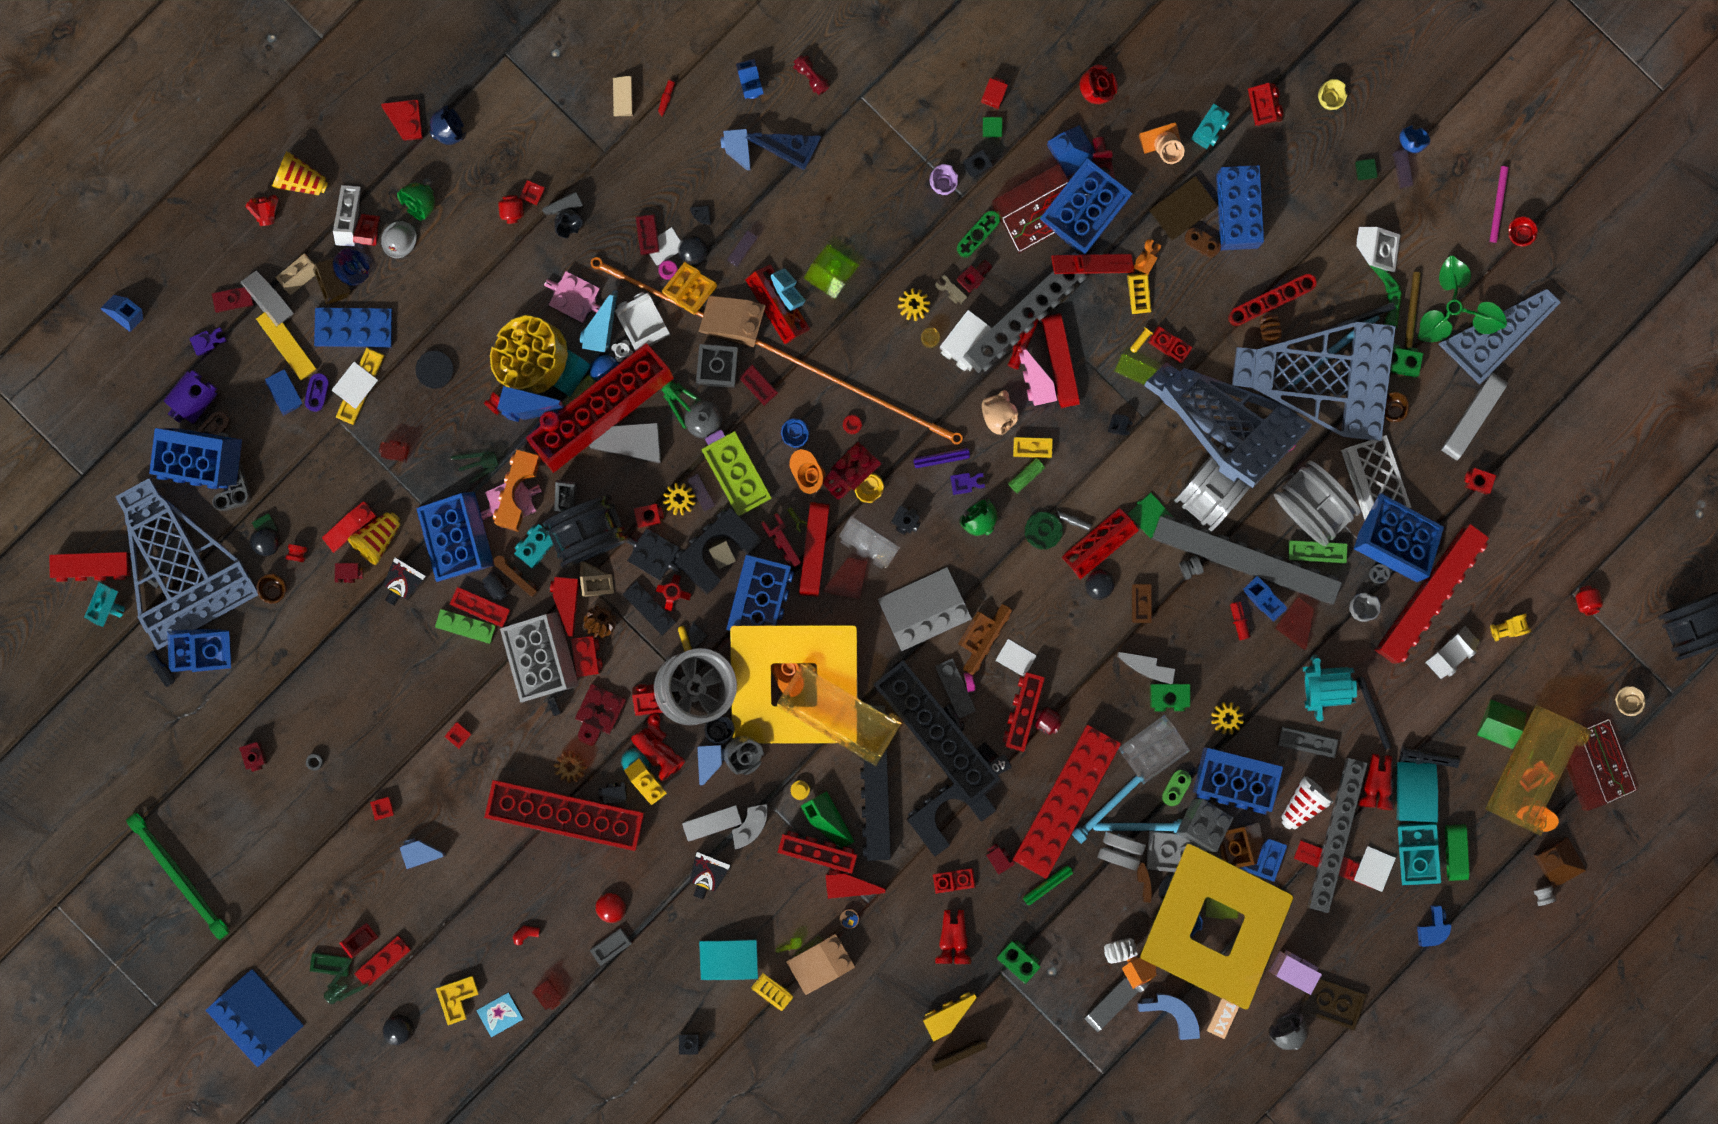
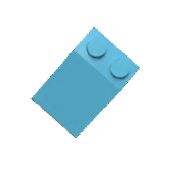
M614 290L608 296L588 326L581 332L580 343H583V349L605 352L609 348L617 290Z

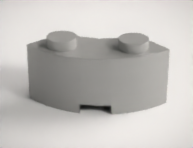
M1464 626L1448 639V642L1441 649H1438L1426 663L1440 679L1446 675L1450 677L1458 670L1456 667L1466 657L1471 658L1477 653L1478 650L1476 648L1481 642Z
M767 804L748 807L745 822L740 827L732 830L735 849L750 844L761 833L767 820Z

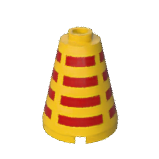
M286 151L272 187L319 195L320 192H325L328 183L325 182L326 177Z
M386 512L351 535L348 541L356 551L359 550L361 552L360 555L367 561L377 565L400 527V518L393 512L390 514Z

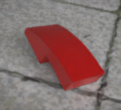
M1160 326L1156 328L1148 341L1149 344L1181 364L1193 348Z
M973 868L933 874L936 894L976 887Z

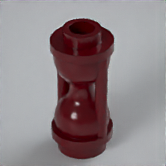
M801 55L794 61V70H797L802 75H806L813 93H817L820 96L830 88L829 81L821 74H816L812 69L813 65L808 55L805 57Z

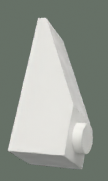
M341 185L333 229L335 245L355 246L353 235L358 224L361 190L358 186Z

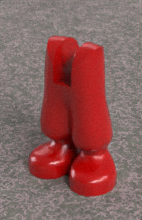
M646 728L631 738L634 745L653 766H661L658 777L662 782L671 774H675L685 763L683 757L675 754L671 747L659 741Z
M1372 754L1364 786L1366 796L1358 800V806L1375 808L1377 803L1378 809L1394 810V804L1389 799L1393 792L1392 756H1385L1382 770L1378 769L1379 754ZM1377 792L1380 794L1378 802L1376 801Z
M944 910L939 942L942 953L935 958V963L952 964V948H955L954 964H972V959L965 954L968 940L964 910H958V924H950V910Z

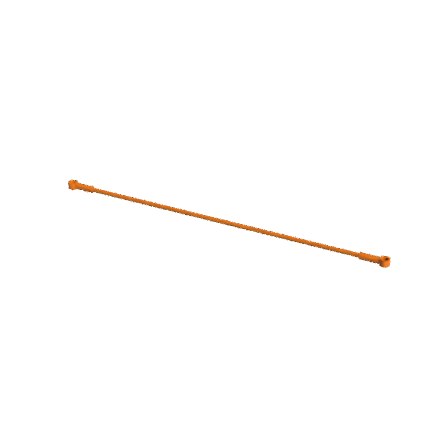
M595 257L591 260L593 269H600L619 279L622 278L679 306L662 292L603 263L600 258ZM595 260L600 261L598 267L593 266ZM698 310L696 315L703 318L704 313ZM756 339V344L930 428L929 430L950 439L953 444L958 445L962 442L963 438L960 433H953L934 423L931 424ZM955 435H958L960 437L959 442H955L953 440V437Z

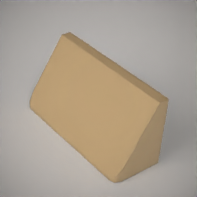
M632 76L613 78L614 116H633Z
M304 253L275 278L292 295L315 276L313 271L315 264Z

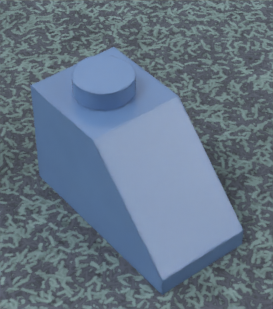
M747 129L724 131V137H720L721 148H725L726 154L743 168L751 170L748 139L745 138Z
M721 745L698 746L699 785H704L721 767L722 761L725 760V749H722Z
M414 838L404 841V846L400 847L406 869L446 856L445 852L421 840L415 842Z

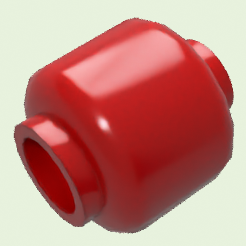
M517 195L503 196L502 200L498 202L499 216L502 220H507L508 224L518 223V219L524 216L523 201Z
M1591 586L1580 588V592L1575 596L1579 611L1585 613L1586 616L1599 613L1603 607L1600 591Z

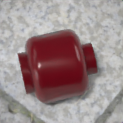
M1045 707L1043 710L1039 709L1033 718L1036 720L1035 728L1046 735L1056 734L1063 723L1061 714L1050 707Z

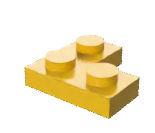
M474 976L436 988L447 1024L451 1025L467 1019L461 1000L479 995Z

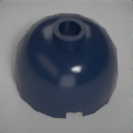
M446 105L432 115L430 134L433 139H437L440 143L453 145L465 139L466 132H462L461 127H464V124L453 108L447 109L448 106Z

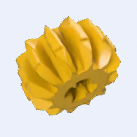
M912 288L911 295L904 291L906 298L899 297V301L904 304H899L898 308H905L900 314L903 316L908 313L907 320H910L911 315H914V321H917L918 314L922 319L925 318L922 311L929 313V309L924 307L930 305V301H924L928 295L925 294L921 297L922 290L920 289L915 294V290ZM915 300L920 306H917V309H913L912 306H909V303L911 304Z
M678 483L674 484L676 490L669 486L668 490L671 494L664 493V496L669 498V500L663 501L664 504L671 503L667 510L670 511L675 508L673 511L674 515H677L678 509H680L681 515H685L684 508L691 512L688 504L695 505V502L690 501V499L696 497L695 494L688 495L692 488L689 487L684 491L686 488L684 483L681 489H679ZM680 494L682 497H685V500H682V504L674 500L677 498L676 495Z
M1225 702L1221 703L1222 710L1216 706L1215 709L1219 713H1211V716L1217 717V720L1211 721L1212 724L1218 723L1215 730L1218 731L1223 727L1222 734H1225L1228 728L1229 733L1233 734L1232 727L1239 731L1240 727L1237 723H1244L1243 720H1238V717H1242L1244 714L1236 713L1240 707L1236 706L1232 710V702L1229 703L1228 709ZM1225 713L1232 716L1228 724H1226L1227 721H1223V718L1226 717Z

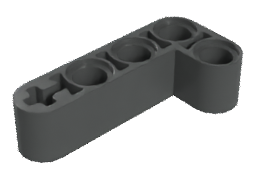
M219 433V434H217V435H220V436H226V437H231V438H233L232 436H230V435H228V434H226V433ZM239 461L238 475L240 479L237 485H229L228 491L215 495L212 500L213 506L217 510L229 511L245 506L251 501V492L241 461ZM243 491L245 499L239 502L237 494ZM222 497H225L227 500V504L225 507L221 508L219 506V500Z
M1125 975L1085 1015L1084 1019L1099 1032L1138 992H1142L1152 980L1133 989Z

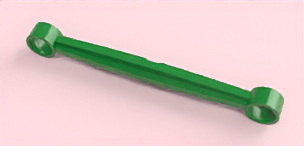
M137 812L130 815L126 819L129 827L140 836L175 885L209 924V929L219 940L223 939L230 933L228 927L220 918H217L189 878L181 871L179 865L149 831L143 818Z

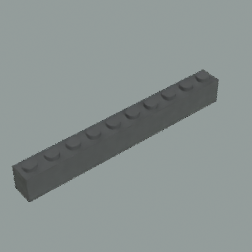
M1169 515L1160 516L1151 538L1153 540L1248 575L1258 576L1262 580L1333 605L1336 600L1341 582L1337 581L1338 578L1333 575L1327 574L1326 577L1319 574V570L1310 567L1308 570L1301 568L1302 564L1294 561L1290 563L1284 562L1283 557L1275 554L1270 557L1265 555L1266 551L1255 548L1251 550L1247 548L1248 545L1239 541L1236 544L1229 542L1230 538L1220 534L1218 537L1213 536L1211 531L1200 528L1199 531L1193 528V524L1185 521L1180 524L1175 522L1176 518Z

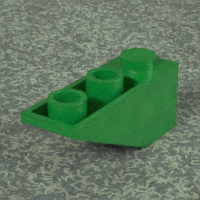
M827 791L801 805L809 822L839 848L842 849L843 846L846 847L854 843L850 832Z

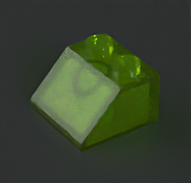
M827 244L812 262L804 279L825 292L828 296L836 299L859 265Z

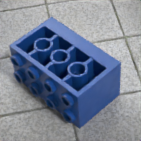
M1260 165L1221 167L1216 174L1220 250L1258 249L1264 243Z
M155 428L149 474L157 475V479L168 480L169 478L173 479V482L178 483L190 482V485H207V488L228 489L229 485H237L242 439L180 428Z
M746 555L726 630L730 631L732 626H777L778 620H782L785 610L781 608L783 601L787 602L789 590L786 589L787 584L792 583L794 576L791 566ZM771 576L770 579L773 580V583L765 586L763 579ZM765 594L768 602H764L761 605L758 598ZM758 613H761L763 621H759V623L757 624L755 623L756 620L753 619V616H757Z
M1204 747L1193 792L1197 793L1198 798L1210 800V797L1216 798L1215 802L1229 805V802L1235 803L1234 807L1246 810L1248 806L1253 807L1254 812L1266 815L1267 811L1272 812L1283 767ZM1219 773L1222 780L1216 784L1214 777ZM1238 778L1240 786H1237V788H1235L1233 782L1236 781ZM1257 783L1259 790L1254 793L1252 786Z

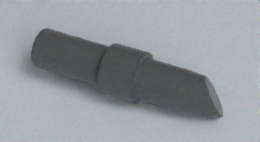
M1057 511L1060 519L1069 522L1073 526H1078L1087 531L1090 530L1092 524L1074 515Z

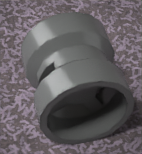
M1197 556L1191 557L1187 562L1182 561L1178 563L1185 580L1192 578V575L1204 573Z

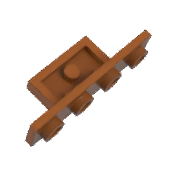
M1001 604L993 619L977 611L958 643L972 653L963 668L964 671L974 675L979 670L985 655L990 652L992 643L1000 635L1004 623L1009 620L1010 613L1012 612L1011 608Z

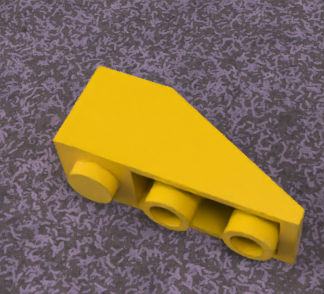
M967 992L959 997V1001L955 1003L949 1001L942 1005L943 1009L937 1012L934 1009L925 1014L926 1017L923 1018V1022L933 1041L952 1032L975 1001V993L970 994V992Z

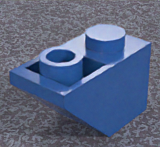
M113 295L101 307L102 311L130 332L143 320L142 309L126 297Z

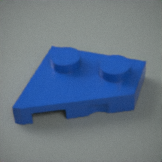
M1267 839L1262 845L1257 864L1239 867V869L1275 881L1287 845Z

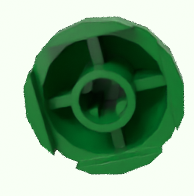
M417 182L409 183L397 193L401 205L405 203L410 208L406 211L419 221L425 220L435 207L434 192L428 185Z
M984 499L968 508L967 511L970 513L966 516L962 515L959 519L960 525L969 534L974 536L989 535L995 529L994 526L998 520V513L990 499L987 502Z

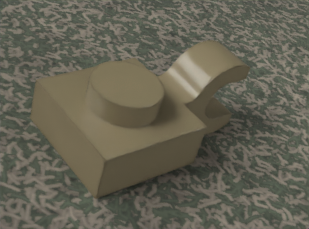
M943 275L942 279L945 280L946 284L940 286L936 283V288L941 291L947 290L949 293L948 297L957 304L959 302L962 305L967 296L952 284L947 276Z

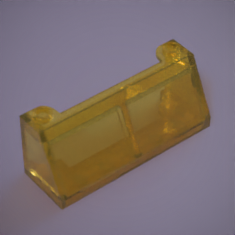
M801 663L777 702V707L874 766H877L901 726V723L898 722L899 718L891 713L889 715L882 714L819 676L815 672L816 668L808 663L803 665Z
M1536 705L1485 809L1507 822L1541 836L1547 825L1546 817L1542 813L1575 746H1583L1588 741L1592 731Z

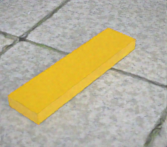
M266 312L256 318L301 381L317 370L283 323L276 327Z
M366 347L359 366L375 378L385 355ZM367 395L356 409L343 400L336 418L354 425Z

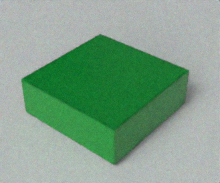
M983 117V137H1002V117Z

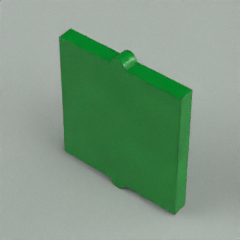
M1152 493L1147 495L1141 502H1137V506L1128 513L1130 518L1150 539L1160 516L1169 515L1173 517Z

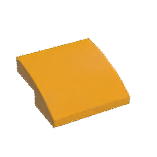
M684 262L663 288L662 293L695 315L716 289L717 284L703 276L698 269Z

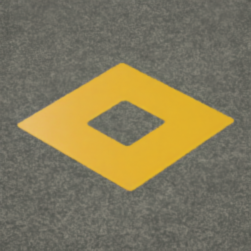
M855 626L731 627V667L737 681L736 696L732 703V721L735 728L732 739L738 736H748L758 743H855L857 741V629ZM773 663H815L817 665V705L772 706L771 665Z
M1187 844L1145 943L1141 958L1247 1010L1290 908L1293 896L1191 844ZM1206 897H1210L1245 916L1229 956H1224L1190 938Z

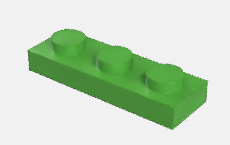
M1289 541L1288 560L1346 563L1347 544L1329 543L1327 546H1322L1318 542Z
M440 609L435 628L491 644L496 625Z

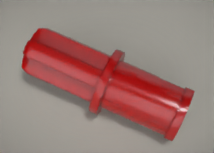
M1241 602L1231 603L1233 624L1236 626L1239 640L1251 638L1246 623L1248 619H1245Z

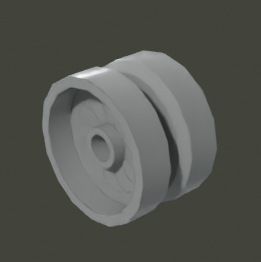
M1106 832L1103 842L1113 846V850L1105 847L1100 848L1098 858L1137 871L1140 860L1130 856V853L1142 855L1146 845L1121 834L1115 835Z

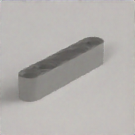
M1493 372L1487 377L1442 446L1441 451L1455 460L1462 456L1507 387V381Z

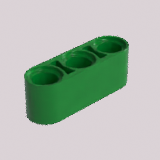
M1465 824L1445 825L1448 881L1469 880L1467 827Z

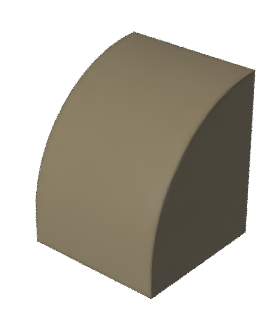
M725 537L707 545L718 569L736 561Z

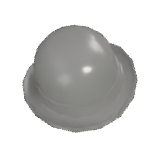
M404 221L390 224L384 230L381 237V245L384 252L393 258H403L408 255L416 244L417 234L415 228L410 223Z

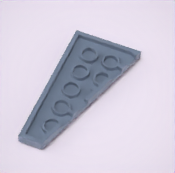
M1546 289L1503 311L1507 320L1505 328L1492 334H1481L1473 326L1438 345L1478 384H1481L1561 302Z

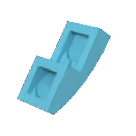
M785 268L771 275L778 295L790 311L805 303L806 300L794 287L797 281Z

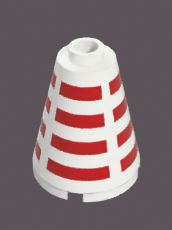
M1304 776L1281 816L1283 819L1281 823L1289 830L1291 828L1297 829L1329 807L1334 801L1327 792L1324 793L1322 791L1323 788L1316 782Z

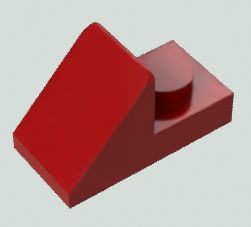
M361 214L353 235V242L375 246L380 216Z

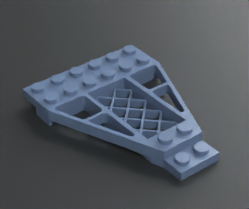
M1353 322L1258 349L1236 347L1232 385L1251 387L1342 437L1381 441L1396 326ZM1354 327L1351 355L1329 354L1327 352L1328 334ZM1324 335L1321 352L1287 349L1289 344ZM1276 352H1282L1276 357ZM1287 353L1301 355L1292 361ZM1285 355L1290 364L1281 369L1276 361ZM1306 355L1319 356V358L1311 363ZM1304 357L1309 366L1301 372L1295 363ZM1325 357L1337 358L1338 360L1330 365ZM1323 359L1328 368L1320 374L1314 365ZM1344 359L1350 360V366H1348ZM1342 362L1347 370L1339 376L1333 367ZM1293 365L1299 374L1290 380L1284 371ZM1276 366L1280 372L1274 376V368ZM1312 367L1318 376L1309 382L1303 374ZM1329 370L1337 377L1330 384L1322 377ZM1349 372L1346 385L1341 378ZM1282 374L1288 383L1279 388L1273 380ZM1301 376L1307 385L1298 390L1292 382ZM1320 378L1326 387L1317 392L1312 384ZM1339 380L1345 389L1336 395L1331 386ZM1272 385H1274L1277 390H1272ZM1291 385L1296 392L1282 390ZM1310 387L1315 395L1301 392ZM1329 389L1334 397L1322 396L1321 394ZM1346 392V398H1340ZM1281 395L1315 399L1314 416L1282 400ZM1321 400L1345 403L1341 431L1318 419Z
M1167 362L1144 385L1179 414L1220 466L1219 472L1234 482L1239 478L1252 488L1291 450L1312 426V424L1279 402L1186 368L1178 371ZM1227 394H1230L1243 400L1241 402H1238ZM1195 395H1202V398H1196ZM1249 401L1271 409L1273 412L1266 419H1262L1244 407V405ZM1198 405H1205V408H1199ZM1211 405L1217 406L1218 409H1212ZM1214 416H1220L1221 419H1214ZM1226 416L1233 417L1234 420H1227ZM1230 427H1236L1237 430H1230ZM1242 427H1248L1249 431H1243ZM1212 437L1233 452L1228 457H1224L1210 439Z
M151 478L115 496L125 514V522L128 529L138 610L137 617L157 650L168 645L167 631L198 629L258 596L257 588L242 561L162 495H159ZM169 513L171 518L164 517V515ZM161 518L171 521L168 532L158 529ZM179 518L184 519L207 538L210 543L198 550L195 549ZM157 520L155 528L146 526ZM174 524L180 535L171 533ZM144 528L154 530L151 541L141 538ZM157 531L167 534L164 545L154 542ZM170 535L180 538L178 548L168 546ZM143 541L150 543L149 550H147ZM183 541L185 542L189 552L181 550ZM135 542L153 572L141 581H139ZM153 545L163 547L160 558L151 555ZM215 545L235 563L210 576L199 554L203 550ZM167 548L176 551L174 562L164 559ZM180 552L190 555L187 566L177 563ZM192 557L199 569L190 567ZM153 559L160 560L158 568L156 567V564L154 563ZM163 561L173 564L170 575L160 572ZM176 565L186 568L183 579L173 576ZM189 569L199 572L196 582L186 580ZM161 575L169 577L167 584ZM201 575H203L205 579L202 582H200ZM155 577L167 601L144 613L140 585ZM172 578L182 581L179 591L169 589ZM185 582L194 584L191 588L183 591Z

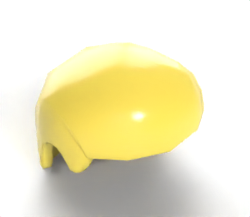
M1338 79L1328 80L1322 84L1318 92L1319 102L1327 110H1337L1344 105L1348 96L1345 91V84Z

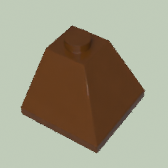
M1259 822L1227 830L1219 847L1223 861L1237 868L1257 864L1264 842Z
M1568 837L1534 854L1536 861L1553 889L1586 871Z

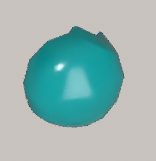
M637 747L627 749L621 759L623 770L638 759L649 770L651 763Z

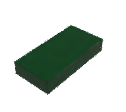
M312 952L309 972L348 977L351 958Z

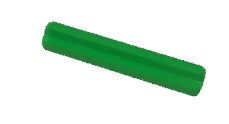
M1066 865L1026 894L1023 900L1027 905H1031L1071 876L1073 870L1070 866Z

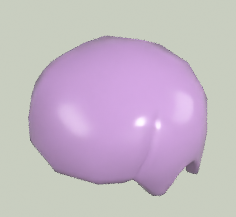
M938 165L930 174V185L936 193L948 195L954 192L958 186V174L955 173L951 165Z

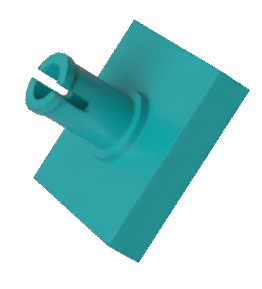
M98 582L84 618L104 627L109 614L119 618L122 617L123 614L116 610L124 612L125 607L114 603L118 591Z

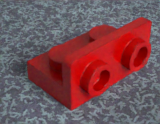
M1266 83L1248 88L1255 126L1283 121L1282 116L1284 112L1278 100L1280 92L1275 84Z
M594 636L571 639L577 677L600 674L603 665L602 659L597 656V651L600 650L599 640L595 639Z
M639 684L632 688L635 716L663 713L655 699L654 684Z

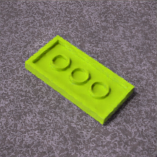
M735 431L701 449L738 516L772 499Z

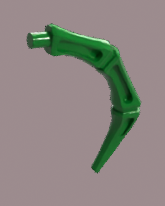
M1369 265L1383 281L1388 293L1389 303L1393 302L1396 308L1388 311L1382 325L1396 326L1395 329H1397L1402 298L1401 286L1386 270Z

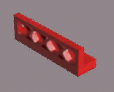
M770 264L755 271L745 280L758 302L766 305L764 310L784 344H787L797 336L809 331L810 328L798 308L791 310V313L785 310L784 302L774 292L775 287L772 279L771 281L766 279L763 274L767 271L771 277L775 273ZM794 321L800 324L802 328L801 330L798 331V329L794 325Z
M1119 508L1066 552L1062 559L1081 580L1139 530L1134 522ZM1122 516L1124 518L1119 524H1114L1118 517ZM1103 530H1108L1105 536H1100ZM1094 542L1092 547L1085 549L1086 544ZM1074 554H1079V557L1073 563L1069 560Z

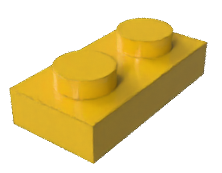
M1014 437L1013 457L1052 458V439Z

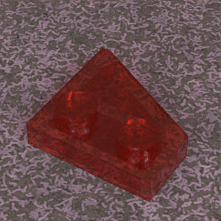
M848 558L824 588L823 592L860 599L867 561Z
M1297 598L1275 629L1300 648L1306 650L1314 609L1300 598Z

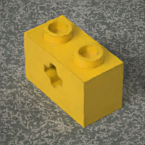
M640 759L624 770L630 781L651 805L667 794L661 783Z

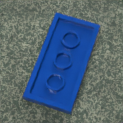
M315 308L314 346L392 348L393 310L375 308Z

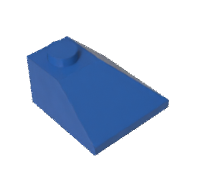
M1080 125L1061 133L1047 143L1049 150L1066 178L1077 172L1087 158L1093 162L1095 150Z

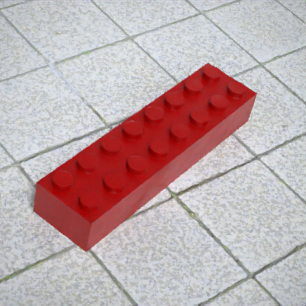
M646 343L556 413L560 419V425L556 430L549 432L540 426L528 435L526 439L533 450L554 473L673 380L674 377L667 365Z
M1471 524L1462 527L1431 570L1430 577L1423 581L1375 648L1377 653L1393 664L1400 663L1401 661L1404 662L1410 654L1408 652L1410 647L1417 645L1421 639L1419 636L1423 630L1426 631L1432 624L1431 618L1434 615H1438L1444 606L1441 604L1444 600H1449L1455 592L1453 588L1457 583L1460 584L1466 576L1464 574L1466 569H1471L1476 563L1477 559L1475 557L1479 552L1482 553L1486 549L1489 537Z
M1085 725L1012 858L1013 861L1047 879L1121 743L1091 726Z
M492 780L484 818L636 851L645 812L500 780Z

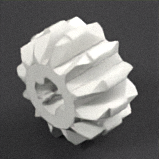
M1131 938L1114 941L1104 946V953L1109 963L1126 961L1138 955L1136 944Z

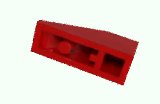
M363 501L340 520L322 539L332 552L335 553L349 542L348 538L379 516L367 502Z
M555 577L554 581H551L550 592H553L554 601L568 636L574 637L579 579Z
M830 870L829 874H826L828 899L885 893V888L850 874L841 873L840 870Z

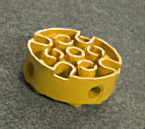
M527 315L512 319L502 327L497 334L498 339L490 352L491 370L497 381L506 387L533 394L545 392L555 385L565 369L568 356L566 340L561 331L541 318Z

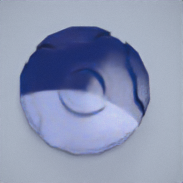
M346 248L334 257L333 268L337 277L342 282L356 286L362 284L369 277V263L361 252Z

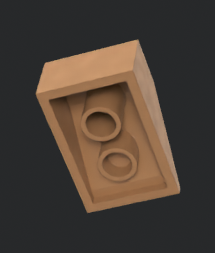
M709 296L699 332L754 347L766 305L743 299Z
M836 932L786 961L805 995L855 968L854 962Z

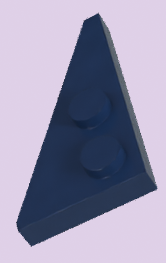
M748 133L745 138L804 170L821 137L816 135Z

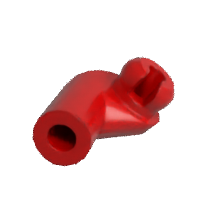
M654 713L648 717V730L662 742L667 734L660 729V716Z
M522 926L513 935L514 944L522 945L528 936L539 937L540 928Z

